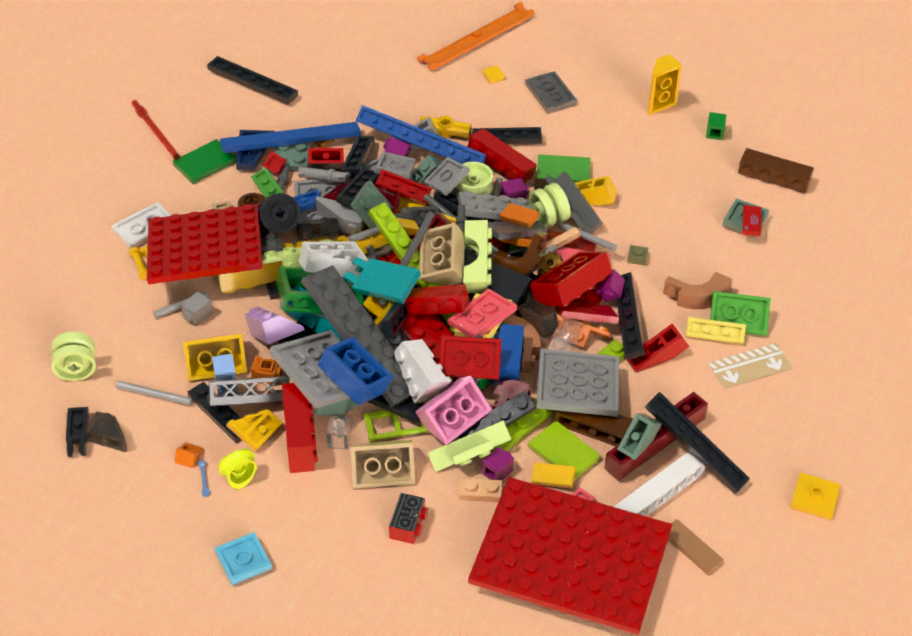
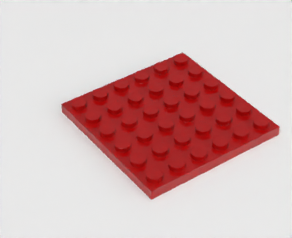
M246 204L240 207H227L218 210L210 209L203 212L194 211L189 214H173L166 217L157 216L148 219V285L263 269L257 204Z

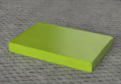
M557 421L553 422L528 442V448L547 463L576 467L574 481L601 459V455Z

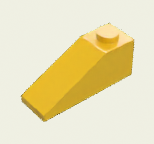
M609 175L575 182L590 205L601 206L614 203L618 191Z

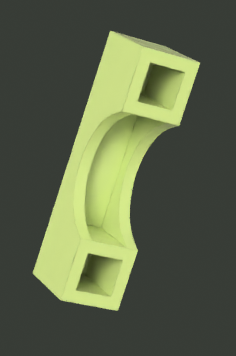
M488 220L465 221V245L478 254L477 259L473 263L464 266L463 284H466L468 293H484L488 290V285H491V274H488V270H492L491 258H488V254H492V243H488V239H492V228H488Z

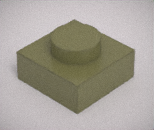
M630 245L627 263L645 266L648 247Z

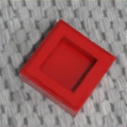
M271 151L262 166L279 175L287 160Z

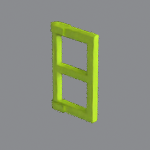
M387 410L364 414L369 442L419 433H430L422 422V427L401 430L398 416ZM392 416L395 431L374 434L371 420Z

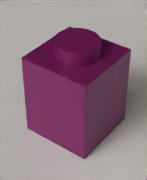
M392 136L390 139H386L383 148L385 149L384 152L407 157L412 144Z
M521 178L501 182L500 195L509 198L526 199L529 194L528 186L523 183Z
M612 269L613 272L604 281L596 284L595 292L605 302L621 298L625 279L615 269Z
M500 447L482 461V474L489 480H503L514 469V457Z

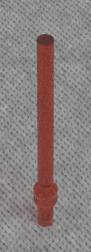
M133 100L131 104L135 108L136 114L145 121L173 159L178 160L180 155L149 117L145 107L141 106L137 100Z

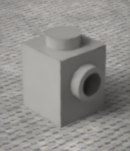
M198 291L181 304L183 318L196 326L213 313L211 300Z

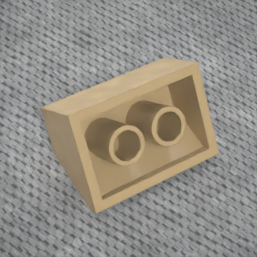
M456 223L426 231L420 242L419 271L421 275L419 279L421 281L443 286L463 282L465 235Z
M412 440L350 444L353 489L415 484Z

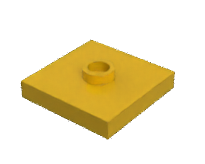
M800 472L790 508L832 520L841 484Z

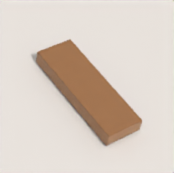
M676 519L671 523L673 525L668 541L707 575L723 564L724 559L682 522Z

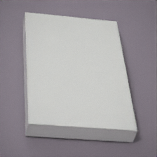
M156 202L111 225V228L131 249L148 242V219L171 215Z

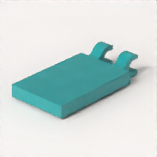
M355 257L352 265H356L355 271L361 272V274L357 277L351 272H346L342 278L348 280L346 284L352 287L356 293L403 304L421 273L416 268L372 258L365 262L363 259Z

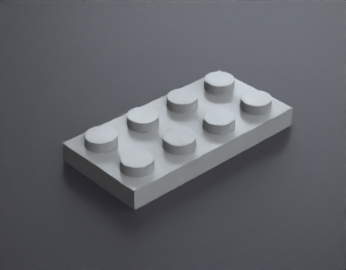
M471 191L459 192L457 197L459 205H465V216L501 220L499 215L509 203L531 209L529 200L524 198H509L504 195L492 196L488 193L476 194Z

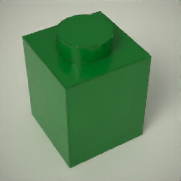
M709 112L706 132L707 139L723 140L727 114Z

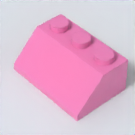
M467 376L459 378L415 412L425 428L444 445H447L488 414L492 408L472 377Z

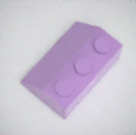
M260 306L251 308L249 313L244 314L251 336L267 344L274 343L304 330L303 326L264 308H260Z

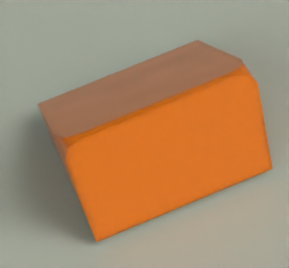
M185 442L176 449L174 461L177 464L193 468L204 448Z

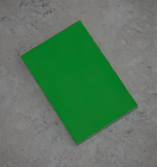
M215 139L173 160V165L194 184L237 161L231 152L223 153L220 142Z

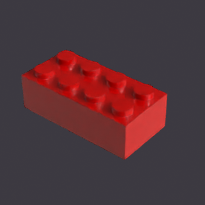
M578 251L532 282L530 286L537 305H545L546 307L559 306L563 308L568 306L572 300L581 297L585 291L594 288V285L598 282L604 281L613 271L607 252Z
M436 314L408 316L399 329L405 341L423 339L433 353L434 357L432 359L436 364H439L441 335L454 336Z
M294 383L282 384L290 473L315 471L314 463L318 462L316 436L314 434V418H312L314 417L313 406L311 403H308V399Z

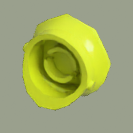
M246 448L236 450L220 461L218 471L222 477L227 479L232 488L241 489L252 480L257 469L254 461L255 454Z

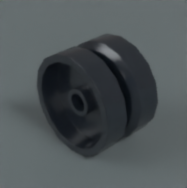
M275 193L265 198L258 211L259 220L263 227L276 234L292 230L298 224L300 218L298 203L290 195L284 193ZM277 210L282 211L281 217L276 216Z

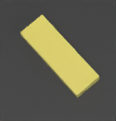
M688 317L685 337L744 344L746 325Z

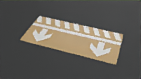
M777 343L709 362L710 367L724 389L793 369Z

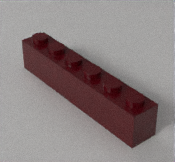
M692 392L674 405L695 426L706 418L708 403L695 392ZM661 425L652 443L636 460L617 449L619 445L606 453L604 468L619 481L677 438Z

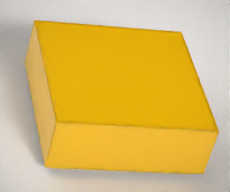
M498 65L483 69L482 74L489 83L505 79V74Z

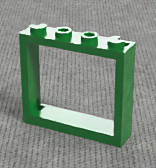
M279 266L276 284L283 311L324 314L308 292L292 291L290 289V286L304 287L301 280L303 277L313 273L306 272L303 268ZM349 287L359 302L363 304L362 294L354 292L353 288ZM293 301V306H287V302Z

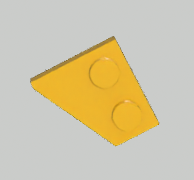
M266 409L258 414L246 415L242 419L230 420L226 426L256 452L283 422L270 410Z

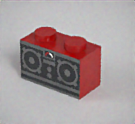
M308 148V168L335 169L341 172L344 164L343 148Z
M405 493L400 494L389 524V539L414 544L416 537H420L422 532V519L426 520L428 514V507H425V498Z

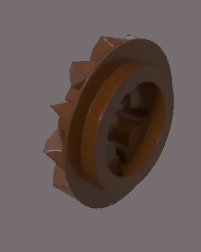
M247 193L238 200V207L253 202L259 208L265 197L259 193Z

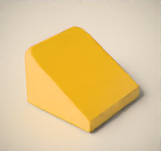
M396 218L408 236L415 235L419 230L415 221Z

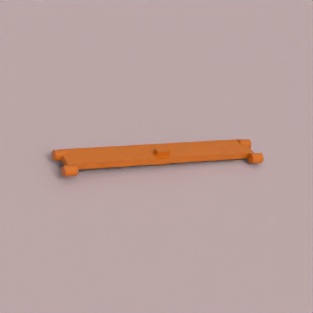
M519 2L514 5L515 10L429 56L425 53L418 56L417 60L419 63L425 61L429 64L428 69L430 71L437 69L527 20L535 12L533 9L526 10L523 8V2Z

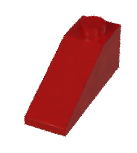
M672 323L644 343L646 355L627 361L637 373L676 357L687 349L689 345Z

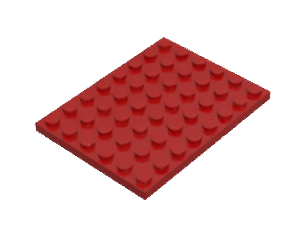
M508 477L468 577V584L639 635L673 524Z

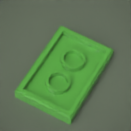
M538 154L537 179H545L548 175L556 179L565 171L574 183L589 180L591 157Z
M713 291L710 320L745 324V334L767 336L771 298Z

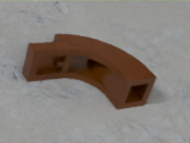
M543 231L535 233L523 257H514L500 250L494 253L491 261L521 274H526L538 267L545 259L547 254L542 252L547 244L546 237L548 234Z

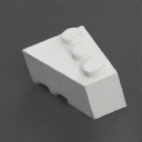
M355 241L303 242L299 257V263L306 272L315 273L333 265L341 277L346 272H351L359 277L361 272L355 271L356 265H352L355 257H359L365 262L369 260Z
M423 339L403 341L394 351L395 359L399 363L402 376L409 388V394L412 396L415 404L429 402L451 383L450 377H445L442 373L443 367L440 364H436L432 359L434 355Z

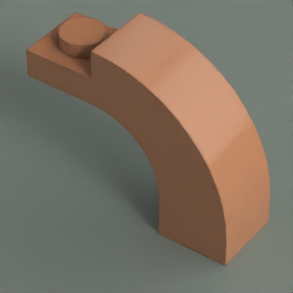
M715 272L708 282L701 285H690L668 276L665 280L663 294L677 299V306L683 308H711L713 291L729 293L732 278Z
M510 315L501 324L524 326L522 373L529 374L530 367L534 366L535 360L540 358V337L536 329L529 322L520 317Z

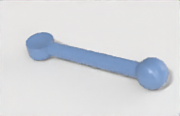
M200 460L198 466L201 468L203 484L201 492L203 497H208L210 490L207 488L206 462Z

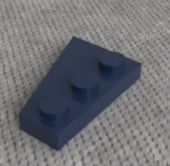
M240 130L239 136L269 133L275 131ZM267 148L238 151L236 169L255 170Z

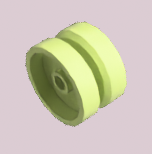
M479 162L464 163L463 165L467 166L470 172L454 188V195L458 197L459 192L465 191L493 195V172L489 166Z
M551 183L546 185L544 190L539 188L529 194L531 209L539 212L540 216L537 220H542L543 227L549 228L554 226L556 222L561 223L570 218L571 211L568 199L557 183Z
M75 331L58 335L51 344L52 372L57 377L68 381L83 380L92 375L96 368L94 340L87 334Z

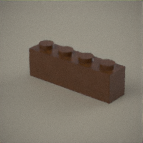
M746 148L740 160L738 174L806 194L812 180L814 167Z
M556 410L555 421L565 428L615 447L621 443L633 418L618 414V417L559 410Z

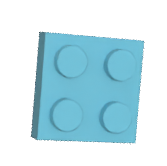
M255 532L214 548L215 554L231 585L272 569L271 563Z

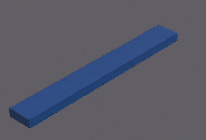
M364 105L361 106L355 120L358 123L442 157H449L461 164L467 162L484 164L487 156Z
M348 122L221 138L220 144L223 153L361 135L358 123Z

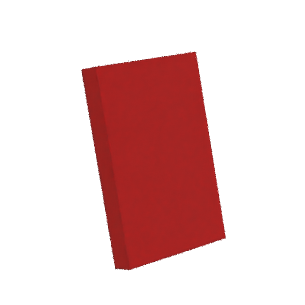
M571 301L568 306L563 308L555 306L562 318L618 324V315L608 305Z
M441 335L439 364L443 367L442 373L446 377L471 376L478 379L499 380L502 339Z

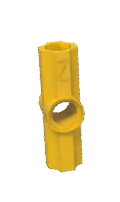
M421 115L419 122L428 118V116ZM447 115L440 116L439 118L430 117L441 137L450 138L451 136L470 138L471 123L453 121L452 117Z

